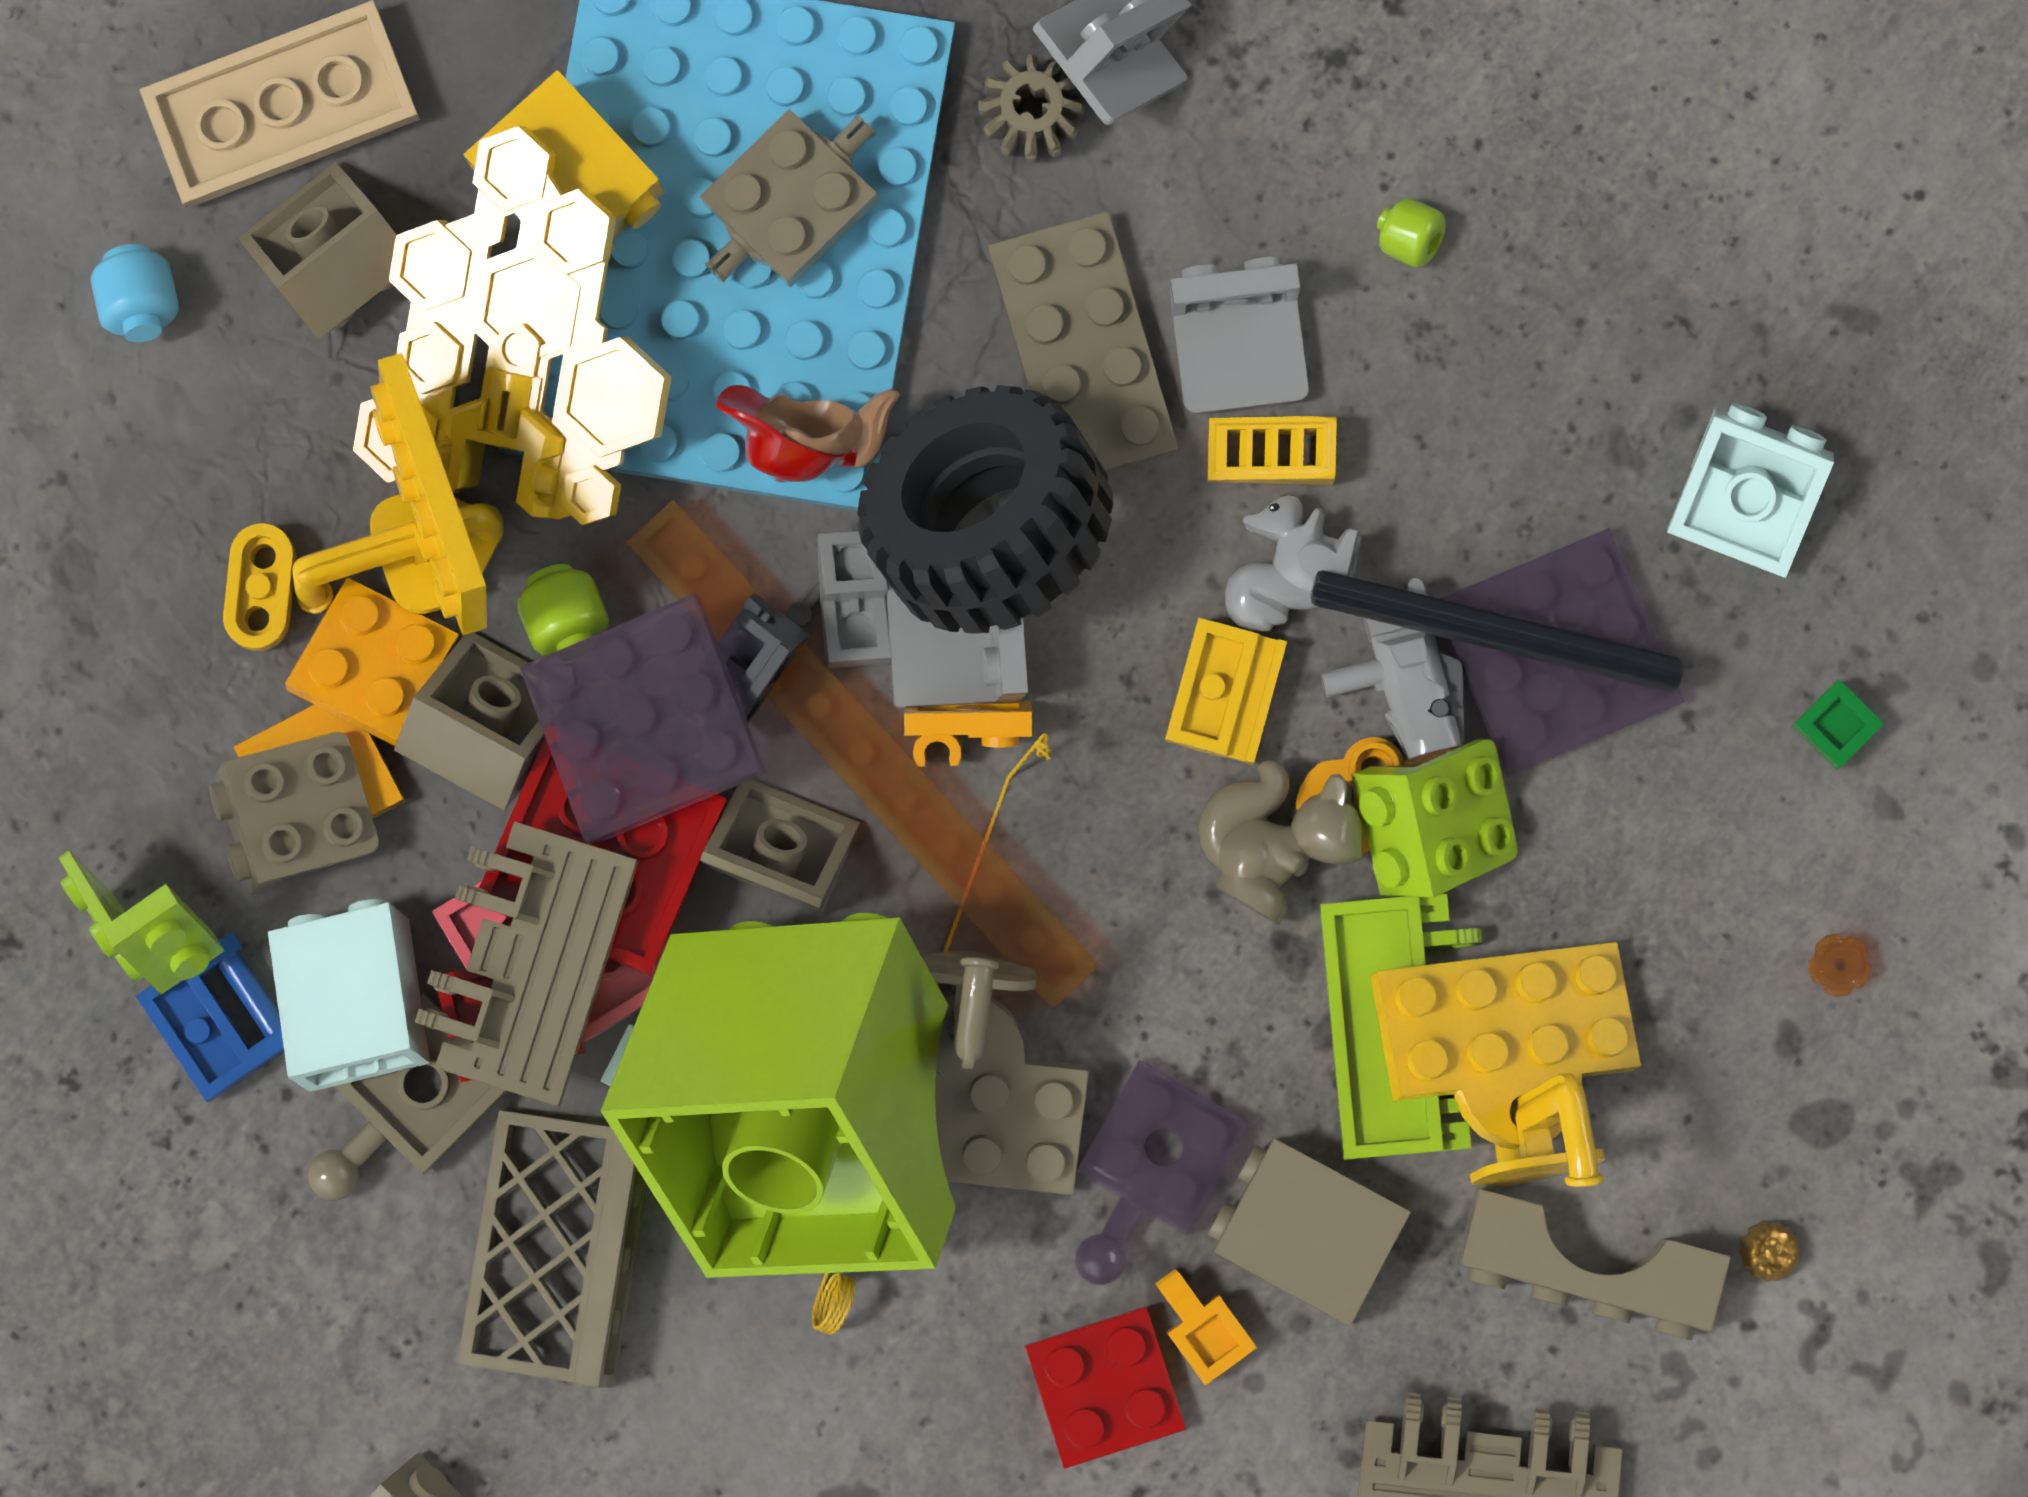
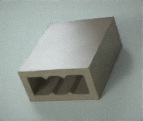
M1275 1138L1271 1140L1266 1150L1255 1144L1238 1176V1179L1248 1183L1237 1206L1227 1201L1224 1202L1207 1234L1218 1240L1212 1253L1343 1324L1351 1326L1411 1212Z

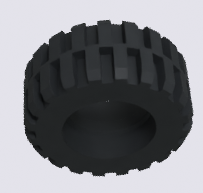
M997 385L996 390L991 392L989 388L980 386L966 389L965 396L954 399V397L948 395L934 402L935 408L923 416L918 412L905 422L906 429L897 438L893 435L890 436L881 447L882 458L879 463L872 462L866 473L864 485L868 490L860 492L857 511L859 516L858 532L861 543L867 549V555L909 611L921 621L931 622L935 628L949 632H958L962 628L965 633L969 634L989 633L990 626L995 625L1003 630L1021 625V618L1032 613L1039 617L1053 608L1050 602L1064 593L1068 596L1080 585L1078 576L1084 569L1091 571L1100 557L1101 549L1098 543L1106 542L1112 522L1109 514H1111L1114 505L1113 491L1107 482L1108 475L1070 415L1061 405L1053 403L1048 396L1037 391L1026 389L1023 392L1021 387ZM1016 488L1006 503L991 516L973 526L954 531L964 516L977 504L996 493Z

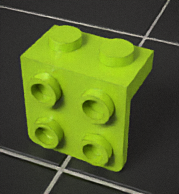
M1474 740L1416 767L1370 766L1353 774L1359 800V809L1364 822L1380 895L1434 898L1504 865L1516 857L1518 852L1517 840L1497 749L1492 740Z
M71 850L58 857L68 873L66 877L60 880L63 889L81 912L87 910L95 922L89 927L93 938L110 959L116 957L123 970L133 982L136 983L144 977L162 995L182 980L191 979L199 975L207 968L212 959L224 952L214 933L167 884L125 912L115 895Z

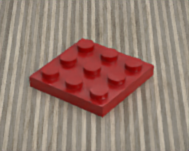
M550 725L494 854L531 865L533 856L506 848L515 821L638 860V867L608 959L652 977L701 865L700 860L703 850L727 805V799ZM486 870L479 888L487 890L489 895L515 902L523 878L498 870L495 872Z

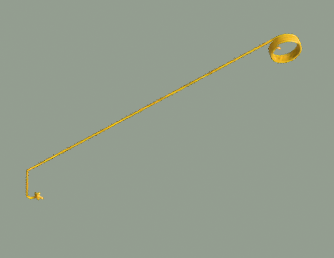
M1043 733L1005 779V784L1003 785L943 952H948L986 844L1001 808L1009 780L1031 753L1034 752L1035 748L1037 749L1036 755L1038 757L1045 756L1046 760L1051 759L1049 756L1051 749L1047 745L1049 736L1046 733ZM824 1273L813 1305L811 1321L813 1329L833 1335L840 1329L848 1316L851 1304L853 1303L856 1284L853 1278L841 1275L840 1273H835L826 1284L829 1273Z

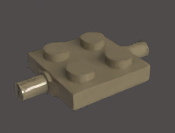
M788 109L700 196L703 204L725 224L731 238L709 262L705 263L708 270L714 276L716 275L717 279L724 284L726 279L750 257L753 261L768 266L791 288L880 200L877 192L854 171L850 158L872 136L876 135L867 122L864 123V120L859 115H856L831 141L825 136L814 133L798 116Z

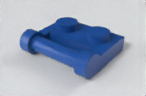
M230 933L218 940L224 952L212 959L207 968L199 975L191 979L182 980L162 995L151 985L135 996L206 1102L213 1101L274 1058L284 1054L279 1011L240 953H242L244 947L234 933ZM217 968L221 970L266 1037L251 1048L203 978Z

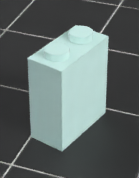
M379 899L362 900L351 904L346 913L325 917L321 914L301 915L290 919L288 927L268 931L288 1078L311 1092L430 1063L425 1026L415 1023L418 1010L422 1009L410 922L409 918L392 904Z

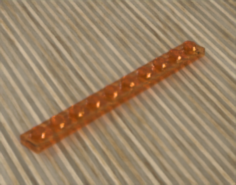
M674 500L627 541L628 546L717 643L720 642L749 596L756 593L763 598ZM804 643L767 698L1009 962L1026 966L1036 971L1037 981L1034 990L1052 1010L1055 1009L1090 977L1100 965Z

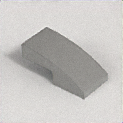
M858 531L818 534L819 587L826 669L889 664L891 657L885 596L888 591L886 579L867 555V549L861 543Z

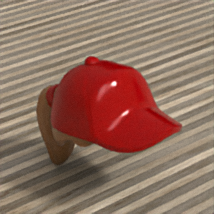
M732 385L721 392L717 398L716 406L720 411L747 428L745 452L747 461L752 467L774 477L779 482H806L821 476L834 466L861 468L870 464L877 457L882 447L890 411L899 399L900 394L892 389L877 393L857 412L834 401L798 402L783 394H776L771 398H767L750 387Z

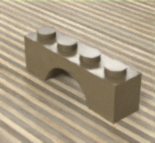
M1477 1189L1474 1192L1456 1264L1471 1268L1468 1276L1469 1281L1503 1290L1506 1288L1508 1278L1533 1285L1530 1294L1532 1298L1567 1307L1570 1295L1595 1302L1592 1314L1629 1324L1632 1312L1657 1318L1654 1331L1692 1340L1695 1329L1712 1332L1731 1256L1672 1240H1660L1643 1261L1626 1271L1609 1275L1592 1273L1571 1263L1556 1248L1546 1227L1542 1205Z

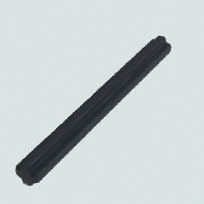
M1325 570L1317 572L1311 589V603L1318 607L1667 693L1677 691L1683 676L1684 664L1678 657Z

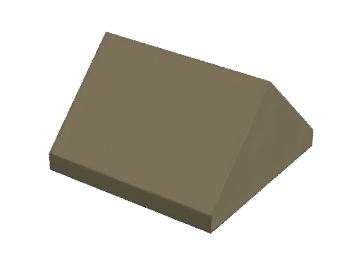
M743 776L703 850L700 861L711 870L824 914L860 822Z

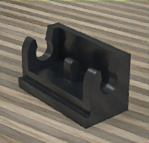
M756 593L748 597L731 626L694 680L683 692L685 696L678 705L680 710L689 719L714 737L713 740L723 748L745 730L810 636L809 633Z

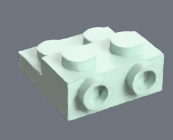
M1732 403L1728 412L1715 407L1692 462L1690 474L1668 525L1667 533L1786 578L1834 464V453L1823 449L1827 441L1826 438L1806 428L1792 425L1788 435L1764 426L1767 416L1746 405Z

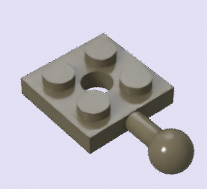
M426 994L421 995L422 1010L430 1008L442 1012ZM425 1026L430 1063L421 1066H431L436 1069L442 1081L441 1090L437 1097L426 1103L415 1101L407 1090V1079L410 1073L420 1066L335 1086L369 1122L342 1150H327L318 1154L312 1160L308 1169V1182L313 1192L329 1201H337L349 1196L359 1181L358 1167L386 1140L421 1174L426 1175L508 1092L475 1080L460 1083L458 1075L435 1068L443 1042L471 1050L473 1041L464 1038L451 1040L448 1038L447 1033Z

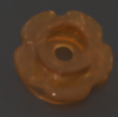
M1831 934L1823 937L1816 943L1814 947L1815 953L1808 961V972L1813 982L1820 984L1825 993L1835 997H1843L1851 994L1852 989L1855 987L1862 988L1867 983L1872 968L1871 964L1867 962L1868 950L1862 941L1854 936L1840 938L1838 934ZM1837 959L1845 961L1846 968L1843 971H1838L1835 968L1834 963Z

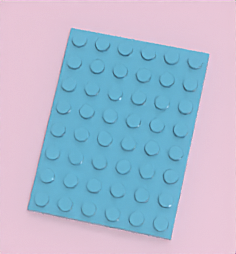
M579 0L566 80L657 176L665 192L658 199L661 203L660 209L648 222L635 230L629 225L613 239L614 249L608 261L599 321L608 328L606 342L628 336L672 377L662 436L626 449L623 464L608 469L609 471L858 511L860 492L868 490L864 485V480L871 463L861 468L834 466L821 476L806 482H779L774 477L758 471L747 461L745 452L747 428L720 411L716 406V401L721 392L728 386L744 385L758 391L767 398H771L776 394H783L798 402L829 400L843 404L858 412L877 393L889 389L893 390L951 57L955 22L820 0ZM788 109L798 116L814 133L825 136L831 141L856 115H859L864 120V123L867 122L876 135L872 136L850 158L854 171L877 192L880 200L791 288L768 266L755 262L750 257L726 279L724 284L720 282L716 275L714 276L708 270L705 263L709 262L731 238L725 224L703 204L700 196ZM563 355L552 358L544 412L551 418H553ZM499 447L501 453L524 456L523 451ZM881 449L872 462L879 463L882 458Z

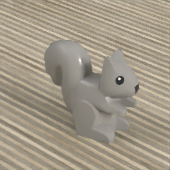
M1292 495L1276 499L1259 514L1245 516L1243 524L1246 529L1253 534L1276 542V552L1273 564L1249 563L1239 567L1228 578L1224 591L1225 608L1228 616L1245 630L1251 632L1253 630L1271 631L1274 625L1287 622L1289 609L1310 610L1318 608V606L1311 603L1310 598L1313 581L1318 571L1325 570L1354 577L1362 543V537L1358 536L1359 529L1352 527L1346 529L1339 539L1324 535L1325 514H1323V510L1315 508L1306 523L1303 524V505L1300 499Z

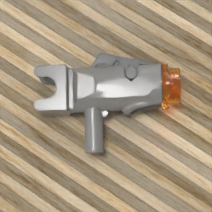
M1413 578L1409 581L1406 591L1426 595L1424 583L1420 578ZM1363 618L1368 641L1373 647L1375 660L1320 673L1326 697L1374 686L1375 691L1378 693L1384 691L1389 710L1385 712V719L1394 732L1405 756L1404 767L1419 766L1463 746L1462 663L1438 651L1435 635Z

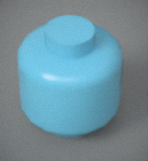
M127 244L109 250L104 254L102 261L97 264L90 276L101 326L112 334L125 336V339L130 342H146L157 338L162 333V329L169 325L179 312L170 264L167 259L156 252H152L147 246Z

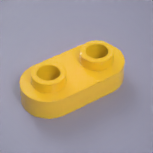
M258 523L244 528L237 534L230 548L223 623L230 638L241 647L251 651H266L277 646L285 638L290 625L294 589L292 568L297 560L296 549L291 539L282 530L270 524ZM266 547L274 549L276 559L273 565L266 569L257 568L255 564L257 552ZM259 609L266 610L269 614L268 625L260 631L251 630L248 625L251 613Z

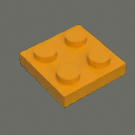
M347 577L285 682L286 690L396 746L413 697L457 645L459 634L420 614L403 609L397 602Z

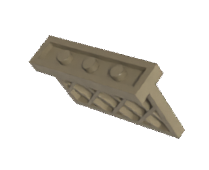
M499 1110L457 1364L572 1382L573 1384L597 1388H615L647 1183L611 1127ZM514 1126L535 1129L550 1150L523 1171L510 1153ZM549 1131L571 1135L558 1144ZM585 1136L605 1139L606 1145L602 1167L583 1180L564 1152ZM556 1159L575 1187L547 1207L529 1179ZM508 1168L514 1178L505 1184ZM599 1182L596 1199L590 1188ZM521 1186L539 1214L512 1234L500 1217L501 1203L503 1198ZM579 1196H582L594 1213L593 1225L590 1232L573 1244L554 1215ZM546 1222L564 1248V1251L537 1270L519 1242ZM498 1231L504 1241L494 1248ZM589 1245L586 1262L579 1252ZM510 1249L529 1278L504 1297H501L489 1279L491 1264ZM571 1259L584 1277L582 1293L562 1307L544 1281V1278ZM535 1286L554 1315L527 1334L508 1306ZM487 1294L493 1305L484 1311ZM579 1308L577 1324L575 1325L569 1315ZM500 1313L518 1339V1342L499 1356L477 1353L481 1326ZM559 1323L562 1324L573 1340L569 1368L548 1365L533 1343ZM525 1349L533 1362L512 1358Z

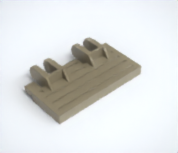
M514 821L506 848L533 856L531 865L475 847H471L467 861L473 862L475 867L495 872L498 870L523 878L515 902L489 895L487 890L471 885L466 887L459 885L455 896L456 900L513 917L511 927L482 919L466 971L494 979L491 988L431 970L427 982L437 991L453 996L460 994L482 1001L476 1024L474 1026L449 1018L448 1014L430 1008L427 1010L419 1009L415 1023L474 1041L471 1050L443 1042L435 1068L561 1107L639 861Z
M1407 1393L1400 1453L1391 1452L1394 1423L1366 1420L1357 1497H1618L1622 1448L1594 1445L1592 1473H1586L1591 1420L1590 1413L1575 1411L1570 1422L1568 1471L1546 1469L1548 1440L1552 1432L1550 1408L1535 1407L1533 1412L1528 1467L1519 1466L1522 1438L1466 1431L1464 1460L1457 1459L1462 1413L1461 1398L1447 1397L1445 1405L1442 1407L1441 1426L1443 1428L1440 1457L1417 1455L1419 1428L1422 1424L1424 1413L1421 1394Z

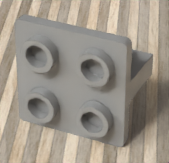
M1075 0L1042 17L1033 26L1034 33L1073 82L1090 107L1106 125H1111L1170 93L1187 80L1186 73L1160 41V38L1192 6L1188 0Z

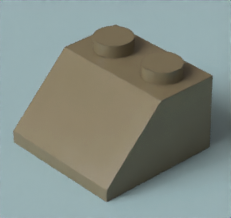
M336 161L237 238L318 340L329 331L338 329L348 323L355 314V311L380 291L388 290L394 286L389 282L396 233Z
M474 632L464 635L413 697L394 751L505 811L523 788L550 725L559 728L576 697L578 689Z

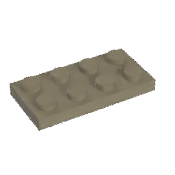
M1109 211L988 245V251L1029 390L1044 394L1053 403L1063 407L1097 456L1106 473L1178 453L1179 448Z

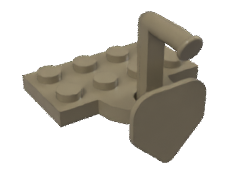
M959 950L920 954L936 983L952 984L951 990L942 992L948 1007L939 1040L935 1078L937 1132L947 1182L1073 1195L1089 1074L1088 1066L1025 1059L1023 1036L1012 1013L991 996L992 989L1008 991H1029L1035 989L1037 981L1036 971L1026 966L975 951ZM949 1015H951L953 1034L949 1032L946 1026Z

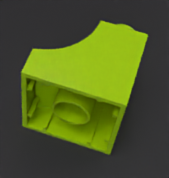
M856 913L846 917L842 922L772 926L763 922L745 921L733 925L729 930L670 935L601 1108V1113L706 1278L936 1269L956 1209L942 1163L935 1105L937 1054L948 1003L900 917L887 918L874 913Z

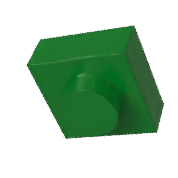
M1838 679L1791 727L1837 771L1884 723Z

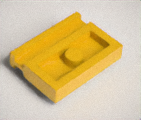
M1198 617L1165 742L1254 765L1287 641L1275 640L1261 636L1258 633Z

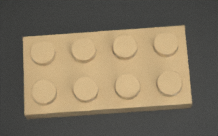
M374 0L139 89L178 194L186 209L420 120Z

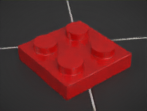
M1147 1306L1025 1345L1064 1469L1186 1430Z

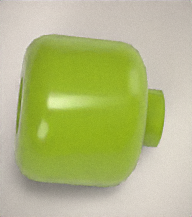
M1403 198L1393 208H1385L1377 222V229L1380 230L1379 246L1383 253L1409 267H1423L1435 256L1446 232V219L1439 210L1415 198Z

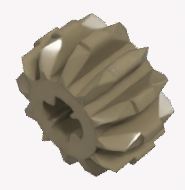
M1029 54L1027 56V71L1019 72L1012 60L1004 61L1002 63V70L1007 82L997 77H987L984 82L985 90L994 98H986L978 103L980 115L994 118L984 127V135L988 140L1006 135L1001 146V153L1006 157L1014 154L1019 144L1025 145V159L1027 163L1036 162L1037 146L1044 144L1048 154L1053 158L1061 154V146L1056 135L1073 141L1079 136V128L1074 122L1069 120L1085 115V103L1076 99H1070L1079 90L1069 78L1058 82L1062 68L1056 60L1048 65L1044 73L1038 71L1039 61L1036 54ZM1029 98L1034 105L1043 103L1042 117L1034 119L1029 112L1021 114V101Z

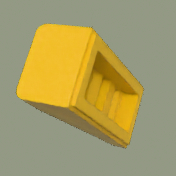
M1337 417L1209 418L1207 482L1333 486L1336 472ZM1227 433L1240 434L1239 467H1227ZM1253 434H1265L1264 466L1252 467ZM1278 435H1291L1290 466H1278ZM1304 436H1316L1315 466H1303Z

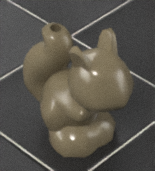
M1267 760L1262 761L1257 766L1260 777L1258 782H1233L1221 787L1210 797L1199 817L1198 835L1201 849L1206 858L1221 872L1215 887L1251 910L1280 925L1288 910L1286 897L1280 887L1292 876L1301 877L1305 874L1310 865L1307 861L1309 858L1337 865L1353 864L1362 858L1363 822L1358 809L1353 805V788L1340 774L1331 775L1321 793L1310 797L1301 805L1291 825H1282L1268 821L1266 817L1275 812L1286 799L1290 780L1287 770L1276 761Z

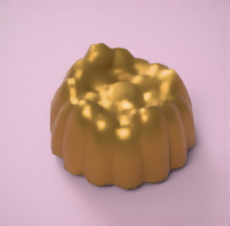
M1761 1221L1758 1226H1751L1748 1234L1744 1235L1741 1239L1743 1247L1740 1249L1739 1255L1743 1259L1742 1266L1745 1269H1749L1750 1275L1753 1278H1760L1763 1282L1771 1280L1775 1282L1781 1281L1784 1277L1790 1276L1793 1273V1269L1798 1267L1800 1263L1801 1249L1798 1246L1799 1239L1793 1234L1791 1228L1783 1226L1780 1222L1774 1221L1770 1224L1767 1221Z

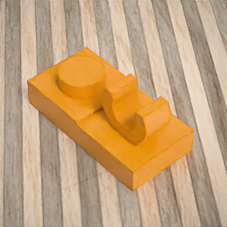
M1032 701L905 707L904 736L918 735L913 748L915 764L917 767L925 766L926 747L932 742L939 741L946 744L949 748L950 766H958L962 747L957 735H968V738H981L982 746L1004 748L1018 746L1020 744V737H1032Z

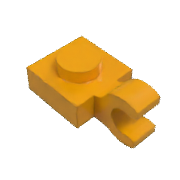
M1176 1269L1155 1283L1182 1320L1168 1330L1167 1334L1205 1386L1257 1349L1218 1294L1202 1305Z

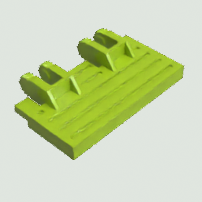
M1440 894L1434 898L1405 896L1320 904L1343 1160L1472 1149L1470 1125L1467 1122L1441 1124L1440 1115L1461 1113L1455 1098L1439 1100V1097L1435 1096L1393 1102L1370 976L1381 970L1426 965L1424 949L1451 946L1454 949L1473 947L1475 944L1482 943L1481 928L1423 932L1422 924L1450 921L1447 894Z

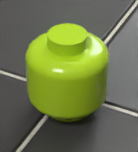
M567 564L548 566L532 574L525 582L526 588L518 598L517 608L533 649L542 656L560 657L561 661L567 663L579 661L590 656L597 648L596 642L603 637L609 626V616L594 579L587 572L573 569Z

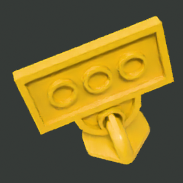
M403 352L379 359V384L370 386L376 409L372 410L383 446L391 445L396 466L392 467L400 494L383 500L374 509L370 518L371 535L302 556L295 561L292 572L297 602L301 609L307 613H322L328 609L333 600V589L328 582L382 566L391 594L397 604L403 609L417 614L431 613L441 609L445 619L456 616L462 636L486 629L487 602L483 573L503 537V516L498 508L485 503L468 504L454 497Z
M1617 942L1381 970L1370 976L1393 1102L1454 1094L1463 1119L1480 1137L1495 1144L1497 1163L1484 1166L1470 1174L1472 1185L1508 1187L1568 1173L1569 1175L1564 1179L1565 1184L1568 1186L1586 1187L1599 1185L1604 1182V1176L1599 1173L1598 1164L1605 1161V1154L1603 1149H1596L1586 1095L1582 1087V1078L1629 1072L1641 1067ZM1562 1132L1566 1152L1554 1154L1552 1139Z

